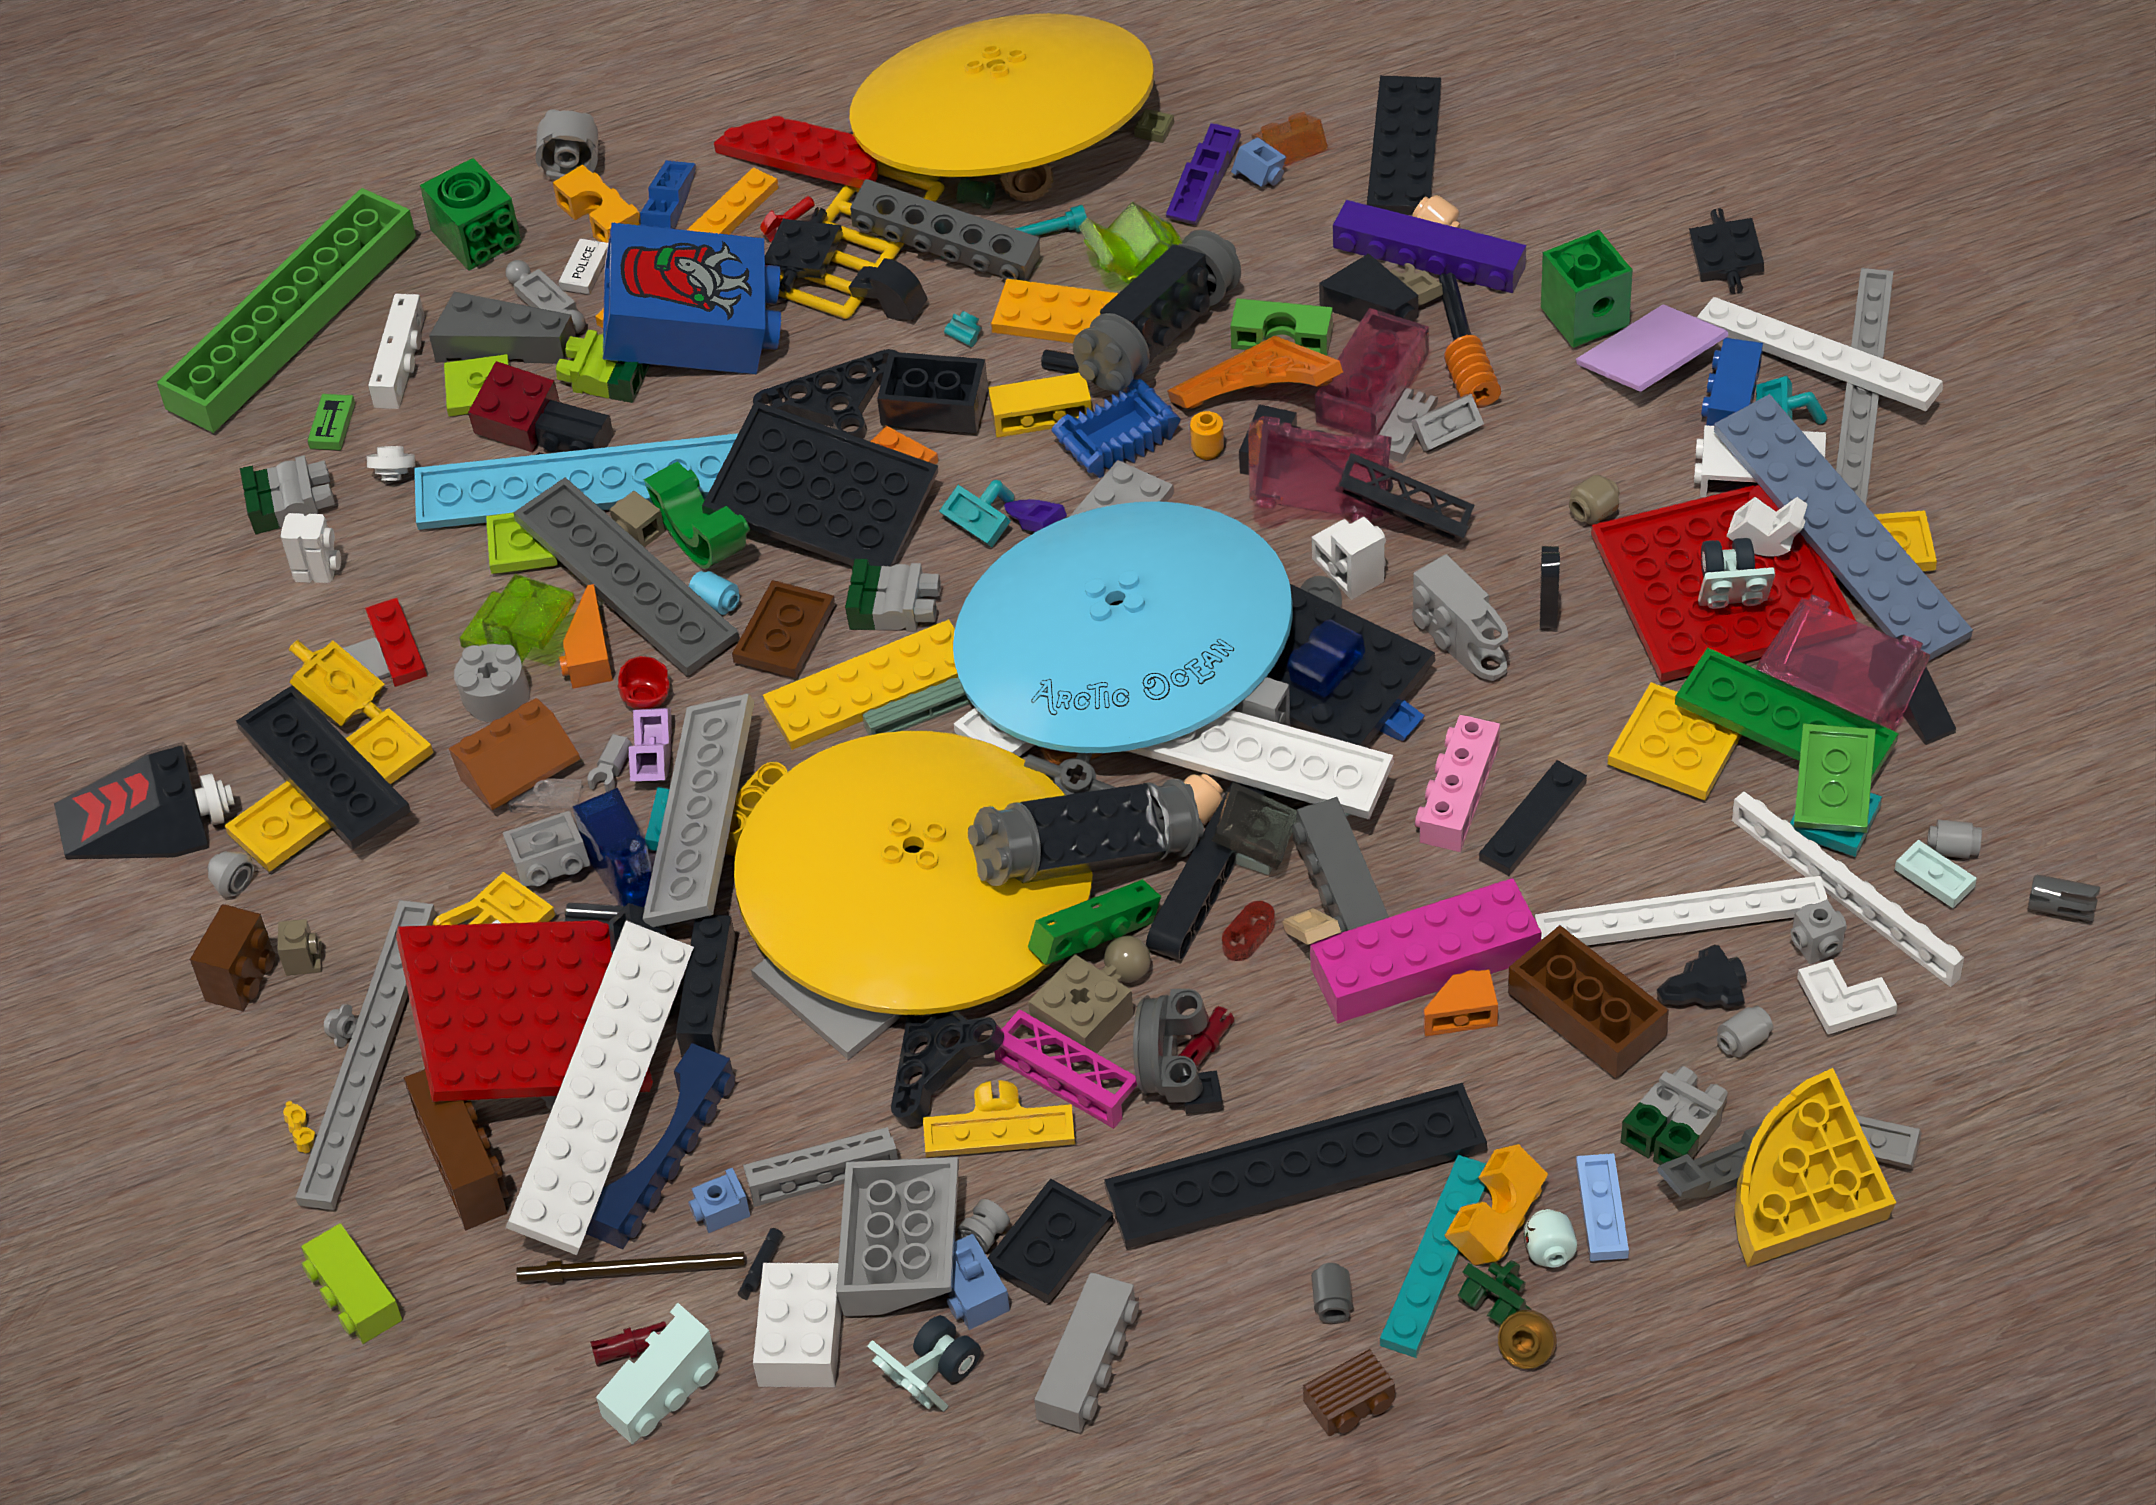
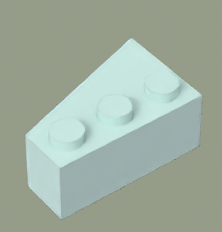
M679 1303L670 1311L675 1317L659 1335L653 1331L646 1339L650 1346L635 1363L628 1360L596 1396L601 1416L631 1444H634L640 1437L649 1435L662 1418L669 1412L678 1410L691 1393L698 1387L707 1385L718 1371L709 1330Z

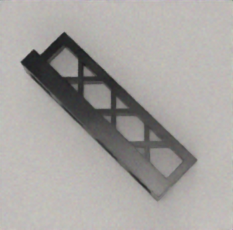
M1350 453L1335 489L1338 493L1456 543H1459L1464 538L1469 527L1467 523L1475 506L1353 453ZM1354 463L1366 468L1372 481L1366 483L1350 476L1349 474ZM1374 472L1381 474L1383 476L1380 478H1376ZM1389 478L1398 482L1402 494L1397 496L1380 488L1379 483ZM1405 485L1414 489L1411 491H1407ZM1418 492L1428 494L1433 507L1428 509L1413 503L1410 496ZM1436 498L1444 501L1445 503L1438 505ZM1454 505L1463 509L1464 513L1460 522L1444 516L1441 509Z

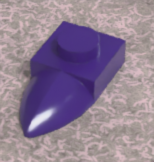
M1017 500L1004 504L1006 512L1016 520H1019L1022 529L1034 532L1067 516L1063 505L1042 500Z

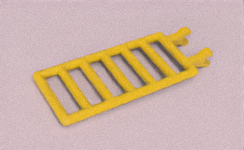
M877 160L879 175L927 190L928 192L923 197L924 199L936 202L944 191L943 183L937 181L940 176L918 175L891 167ZM844 185L826 209L827 216L823 223L835 224L832 222L839 213L851 216L850 207L852 203L848 201L855 192H859L860 188ZM841 226L843 231L841 239L873 249L882 254L873 263L836 250L831 262L860 271L864 266L878 267L884 258L893 260L904 243L888 242ZM825 273L822 279L805 277L804 279L850 294L851 296L844 306L795 288H791L789 293L779 289L778 295L779 297L842 319H849L865 298L852 296L848 288L851 281Z

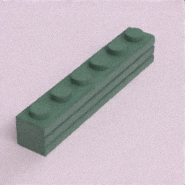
M959 677L952 678L945 683L928 687L924 691L910 694L896 702H889L878 709L869 710L867 713L862 714L864 728L868 735L902 731L969 705L971 701L968 699Z

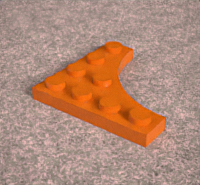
M1273 336L1167 391L1172 403L1191 409L1200 406L1206 399L1249 386L1265 387L1271 383L1278 382L1304 383L1316 387L1325 386L1331 383L1334 377L1343 373L1340 361L1278 336Z

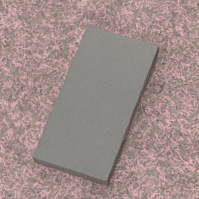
M768 957L751 969L754 979L848 1060L902 1017V1015L858 1009L827 999L791 979L775 966Z

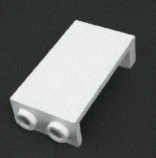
M1705 425L1704 439H1697L1696 459H1702V463H1695L1694 483L1701 484L1700 497H1707L1708 480L1756 482L1715 434L1714 426ZM1802 431L1825 457L1826 432Z

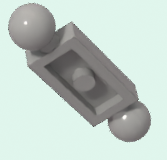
M514 260L507 265L505 274L508 281L514 285L515 293L529 306L571 314L575 334H579L584 329L585 318L581 312L577 311L575 301L540 269L531 273L528 264L522 260Z

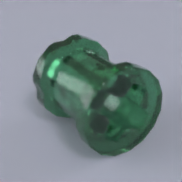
M961 177L957 188L958 203L965 204L966 202L981 204L985 209H990L995 197V183L992 181L982 183L972 181L970 177Z

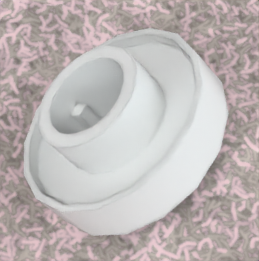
M403 446L377 447V454L366 455L367 468H375V474H381V479L386 481L401 480V474L408 473V468L415 467V455L404 453Z
M212 773L200 776L202 788L194 789L200 816L209 815L212 826L224 823L223 814L229 813L228 806L235 805L230 785L223 786L221 780L215 781Z

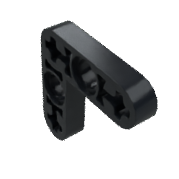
M1542 546L1540 628H1557L1560 572L1559 546Z

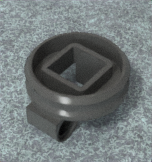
M1171 989L1170 995H1161L1158 998H1150L1149 995H1146L1138 1003L1133 1031V1060L1138 1088L1147 1096L1150 1093H1159L1161 1096H1166L1168 1102H1191L1202 1092L1203 1083L1193 1060L1186 1056H1177V1035L1198 1034L1208 1024V1014L1203 1000L1197 991L1193 989ZM1187 1009H1196L1195 1012H1193L1190 1015H1182V1013ZM1181 1076H1190L1186 1082L1176 1083V1080Z

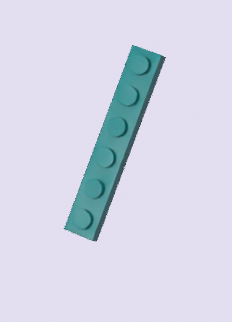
M1461 1155L1457 1156L1381 1334V1347L1417 1358L1461 1253L1444 1235L1462 1206L1482 1202L1487 1187L1478 1177L1487 1163Z

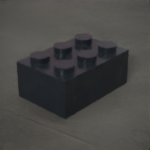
M889 351L877 397L881 426L977 433L988 388L985 359Z

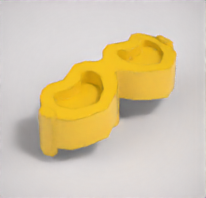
M287 1101L285 1103L286 1107L283 1110L284 1120L288 1123L289 1132L293 1134V1141L297 1146V1150L308 1153L314 1146L316 1140L315 1132L306 1127V1111L298 1104H292L291 1101Z

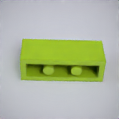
M341 1223L301 1246L306 1261L301 1263L304 1272L312 1283L317 1280L320 1282L322 1288L319 1291L328 1307L331 1309L336 1306L341 1312L338 1315V1319L348 1335L355 1333L361 1343L364 1344L403 1321L396 1300Z

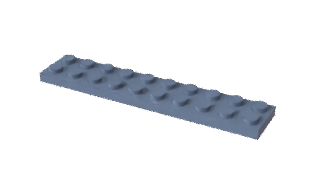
M1770 394L1714 424L1715 434L1779 509L1796 497L1808 504L1803 517L1805 524L1799 533L1890 640L1904 634L1922 657L1924 663L1971 638L1973 629Z

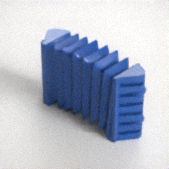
M1135 379L1127 386L1126 392L1119 391V397L1112 394V403L1104 399V408L1096 404L1095 412L1087 408L1086 415L1079 411L1078 419L1068 414L1063 416L1052 427V433L1058 438L1059 443L1065 445L1067 451H1071L1072 456L1077 458L1080 465L1086 467L1088 473H1094L1101 478L1104 476L1105 467L1110 470L1117 460L1124 462V458L1135 463L1136 453L1145 457V448L1154 452L1153 442L1162 445V437L1171 440L1181 419L1172 410L1171 406L1167 405L1155 393L1153 388H1150L1142 379Z

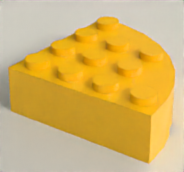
M1833 1068L1805 1080L1783 1098L1767 1114L1750 1144L1738 1178L1735 1201L1738 1241L1747 1267L1887 1220L1896 1205L1891 1190Z

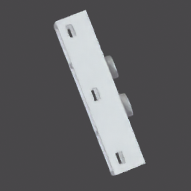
M394 295L368 385L374 408H400L409 373L414 372L415 351L421 347V330L425 315L420 295ZM389 338L393 339L392 343H388Z

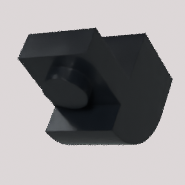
M884 258L878 267L864 266L848 286L853 297L878 298L887 318L913 320L928 300L915 274L903 264Z

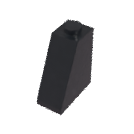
M1369 253L1319 283L1320 306L1332 307L1333 313L1393 333L1405 325H1410L1418 318V294Z

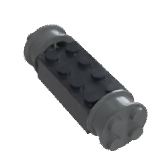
M1195 230L1184 238L1182 244H1173L1100 310V315L1091 322L1089 328L1082 330L1076 335L1073 342V353L1079 366L1080 375L1084 379L1092 381L1097 386L1109 391H1121L1129 386L1133 377L1143 373L1153 359L1184 330H1187L1197 318L1205 313L1209 306L1217 304L1224 297L1225 292L1237 286L1241 278V265L1235 246L1230 241L1224 240L1211 231Z
M1169 779L1162 786H1157L1153 783H1143L1020 803L1014 802L1008 804L1004 810H997L991 806L983 807L976 814L973 825H970L968 828V839L973 846L979 878L993 886H1001L1010 878H1015L1022 883L1147 864L1152 860L1164 859L1168 853H1173L1179 857L1188 856L1196 847L1198 839L1202 838L1204 828L1199 818L1192 786L1185 784L1179 779Z

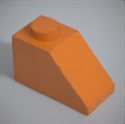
M1490 969L1481 971L1469 970L1461 974L1452 975L1424 1009L1425 1037L1497 1026L1498 1002Z

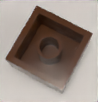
M225 904L220 906L190 958L205 1002L244 1012L250 1000L257 996L260 982L265 973L272 969L275 962V952L273 951L261 914Z

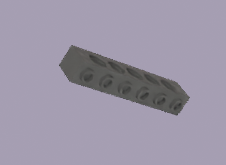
M865 179L850 207L852 226L857 227L863 232L875 233L886 237L892 242H901L913 246L919 251L931 252L944 257L948 261L960 262L972 266L978 271H987L1001 276L1005 280L1028 281L1040 257V237Z

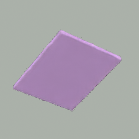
M1662 304L1576 358L1577 365L1641 392L1728 337V331Z

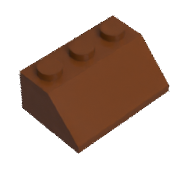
M538 698L522 704L518 709L500 719L492 721L490 725L470 736L464 737L460 742L448 748L460 780L491 810L496 809L581 759L554 713Z

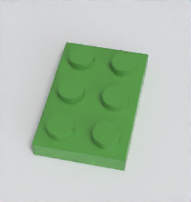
M1803 724L1794 827L1867 833L1876 729Z

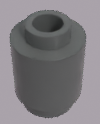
M1325 1263L1311 1275L1314 1310L1323 1322H1343L1348 1319L1349 1311L1353 1307L1350 1273L1346 1268L1341 1267L1337 1263Z

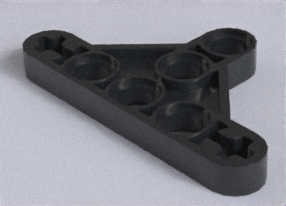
M893 349L882 350L761 390L754 395L753 404L755 401L769 404L774 408L864 439L866 428L862 414L881 385L889 351H898ZM855 372L867 373L863 378L856 379L851 377ZM825 382L837 383L833 388L825 389L821 387ZM795 392L806 393L804 397L799 399L790 397ZM837 403H845L848 405L843 410H834L831 408L833 405ZM850 424L859 426L857 430L852 432L843 430L845 426Z
M955 1010L932 1014L929 1020L919 1023L923 1015H907L891 1103V1112L903 1126L914 1127L923 1122V1117H927L929 1112L931 1095L971 1057L993 1053L1002 1045L1004 1033L992 1018L981 1017L967 1020ZM987 1030H993L988 1039L978 1042L982 1033ZM960 1036L959 1041L954 1046L946 1048V1044L951 1038ZM928 1041L924 1050L914 1053L915 1048L920 1043ZM922 1072L918 1081L908 1084L912 1075Z

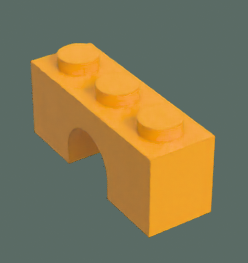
M583 164L552 182L557 205L574 220L589 214L593 237L599 242H609L611 223L640 225V213L633 204L629 205L626 203L617 190L614 188L610 189L603 183L597 173H592Z
M1519 1144L1495 1149L1478 1177L1491 1193L1492 1208L1486 1202L1462 1206L1444 1236L1473 1265L1499 1261L1507 1253L1508 1243L1513 1234L1523 1225L1525 1221L1524 1215L1531 1203L1540 1196L1542 1192L1541 1186L1548 1173Z

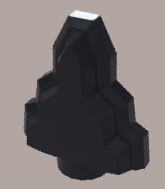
M1714 944L1700 950L1698 958L1687 962L1683 973L1669 977L1657 989L1656 994L1662 1004L1685 1005L1696 1001L1706 1007L1721 1004L1726 1008L1745 1004L1741 986L1746 985L1747 976L1744 966L1737 956L1728 959L1720 946Z

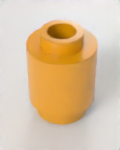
M1211 411L1197 413L1190 421L1191 447L1199 458L1212 460L1220 455L1224 447L1223 420L1220 415Z

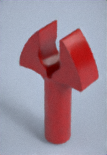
M806 196L782 215H776L771 210L761 223V231L772 242L782 220H797L815 206L814 200L810 196Z

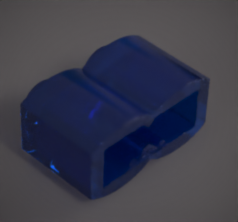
M1330 619L1315 627L1310 634L1309 642L1294 650L1289 657L1288 669L1291 681L1322 697L1328 696L1339 685L1344 675L1350 672L1365 653L1363 636Z

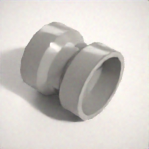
M981 1199L973 1209V1216L965 1218L957 1230L961 1239L974 1234L983 1251L987 1252L995 1242L994 1236L1005 1230L1010 1223V1219L999 1205L991 1200Z

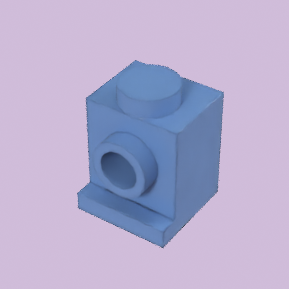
M1257 137L1239 148L1231 172L1235 175L1242 173L1251 182L1261 187L1267 183L1274 186L1281 180L1284 174L1282 168L1286 156Z
M733 1168L725 1170L726 1175L691 1188L694 1199L688 1201L692 1215L696 1222L703 1220L708 1233L750 1217L746 1195Z

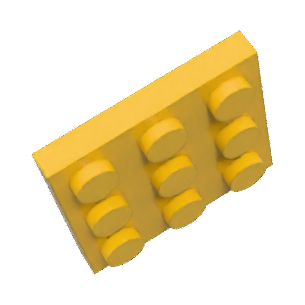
M1650 682L1611 749L1607 764L1706 800L1742 735L1675 705L1677 691Z

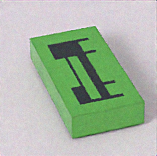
M321 395L308 438L310 449H342L355 406L353 395Z

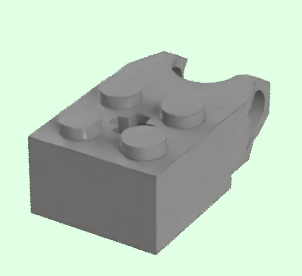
M1447 554L1414 572L1412 617L1416 625L1421 629H1425L1442 650L1446 649L1467 670L1477 676L1494 681L1506 674V657L1499 646L1508 642V631L1505 623L1489 604V594ZM1494 630L1501 633V636L1497 639L1494 637ZM1485 657H1490L1499 662L1500 667L1495 670H1486L1481 666V661Z

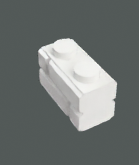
M288 513L285 516L280 537L295 582L310 583L312 580L315 583H330L333 581L335 570H339L341 566V553L339 550H334L333 547L335 541L334 529L328 528L323 514H308L304 516V514Z

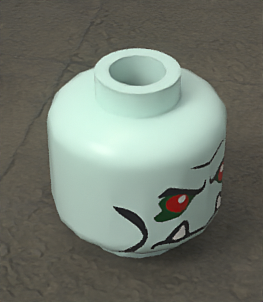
M1550 1209L1536 1212L1524 1226V1240L1528 1254L1533 1262L1540 1266L1560 1267L1569 1261L1577 1251V1239L1572 1222L1567 1215Z

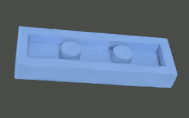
M1613 1153L1576 1156V1168L1590 1261L1627 1259L1629 1248L1615 1155Z

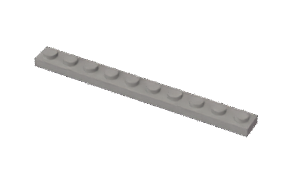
M1861 268L1851 347L1883 359L1894 271ZM1847 382L1836 471L1866 505L1879 394Z
M399 900L295 1197L298 1206L328 1210L335 1209L408 996L396 939L398 926L432 925L436 914L434 904Z

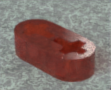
M1264 901L1249 903L1224 930L1222 934V951L1224 956L1232 961L1247 960L1267 939L1275 928V911L1269 903ZM1253 918L1258 919L1253 925ZM1243 937H1244V945H1243L1242 943H1239V942L1242 940Z

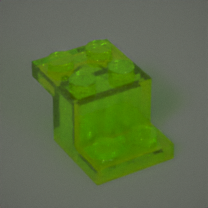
M1131 202L1108 228L1088 218L1079 226L1086 237L1084 243L1099 257L1097 260L1099 266L1107 273H1117L1128 284L1173 244H1182L1183 242L1171 223L1134 202Z
M514 574L502 593L495 591L490 593L460 636L461 647L508 644L515 648L523 663L533 647L542 650L546 647L575 604V595L573 592Z

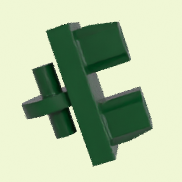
M1511 1260L1502 1267L1493 1262L1488 1271L1497 1277L1496 1280L1470 1263L1463 1270L1462 1273L1467 1279L1458 1294L1459 1299L1475 1310H1478L1487 1295L1496 1299L1497 1301L1487 1314V1317L1498 1326H1501L1510 1315L1520 1310H1532L1526 1305L1525 1299L1509 1289L1513 1287L1521 1292L1526 1285L1525 1281L1517 1277L1520 1271L1518 1263Z

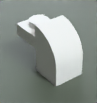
M1754 497L1734 512L1727 537L1732 541L1737 538H1750L1754 554L1762 556L1783 555L1790 551L1794 536L1802 530L1805 524L1803 517L1808 504L1796 497L1776 512Z

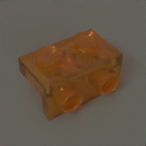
M1305 112L1293 114L1288 117L1287 122L1279 125L1278 123L1264 125L1260 128V132L1251 135L1252 140L1258 137L1285 155L1284 165L1328 148L1321 119L1307 115Z

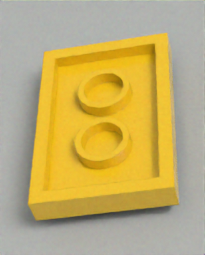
M1925 511L1874 514L1922 571L1936 570L1937 559ZM1832 571L1833 577L1838 578Z

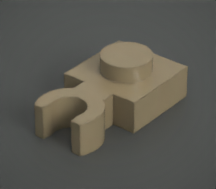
M1410 263L1404 264L1405 273H1398L1394 269L1390 270L1418 294V306L1443 295L1442 284L1425 270L1416 274L1415 267Z

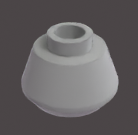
M224 851L215 855L210 860L207 868L210 882L223 897H232L242 893L249 885L254 873V866L249 855Z

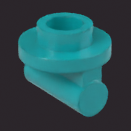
M962 310L960 316L953 314L950 323L945 327L944 333L973 347L977 342V336L982 327L977 325L978 318Z

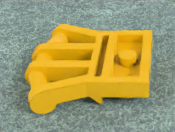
M503 872L473 900L437 916L433 921V925H457L475 916L477 917L469 924H491L497 919L500 923L549 922L556 914L552 905Z

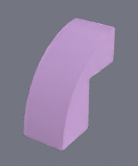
M671 708L633 710L635 745L629 746L630 781L666 780L671 758Z

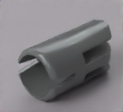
M2036 874L2033 878L2028 908L2034 911L2093 922L2095 913L2092 910H2095L2098 901L2095 897L2099 895L2100 887Z

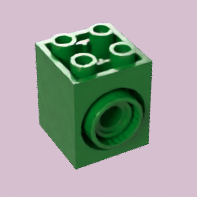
M474 158L420 185L430 230L468 271L522 243L512 198Z
M1600 230L1544 251L1542 256L1541 309L1573 348L1619 330L1630 323L1633 270Z

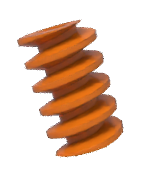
M1465 335L1452 341L1444 353V360L1452 375V380L1455 383L1459 397L1472 394L1477 408L1493 404L1501 394V387L1490 365V360L1486 355L1482 341L1475 335Z

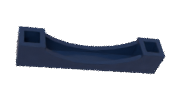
M693 1043L690 1045L674 1069L676 1084L680 1093L674 1115L667 1130L654 1149L634 1169L617 1181L605 1187L603 1186L585 1234L620 1249H624L630 1238L637 1236L641 1229L643 1218L649 1209L655 1208L658 1204L662 1189L668 1180H673L677 1175L680 1162L687 1151L690 1152L694 1149L705 1123L708 1124L713 1120L720 1100L733 1089L735 1075L733 1074L730 1058Z

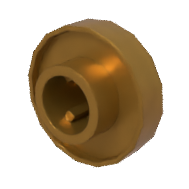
M1520 1310L1510 1315L1502 1323L1498 1333V1345L1503 1357L1512 1365L1522 1369L1535 1368L1544 1364L1554 1353L1557 1344L1556 1331L1551 1321L1542 1313L1534 1310Z

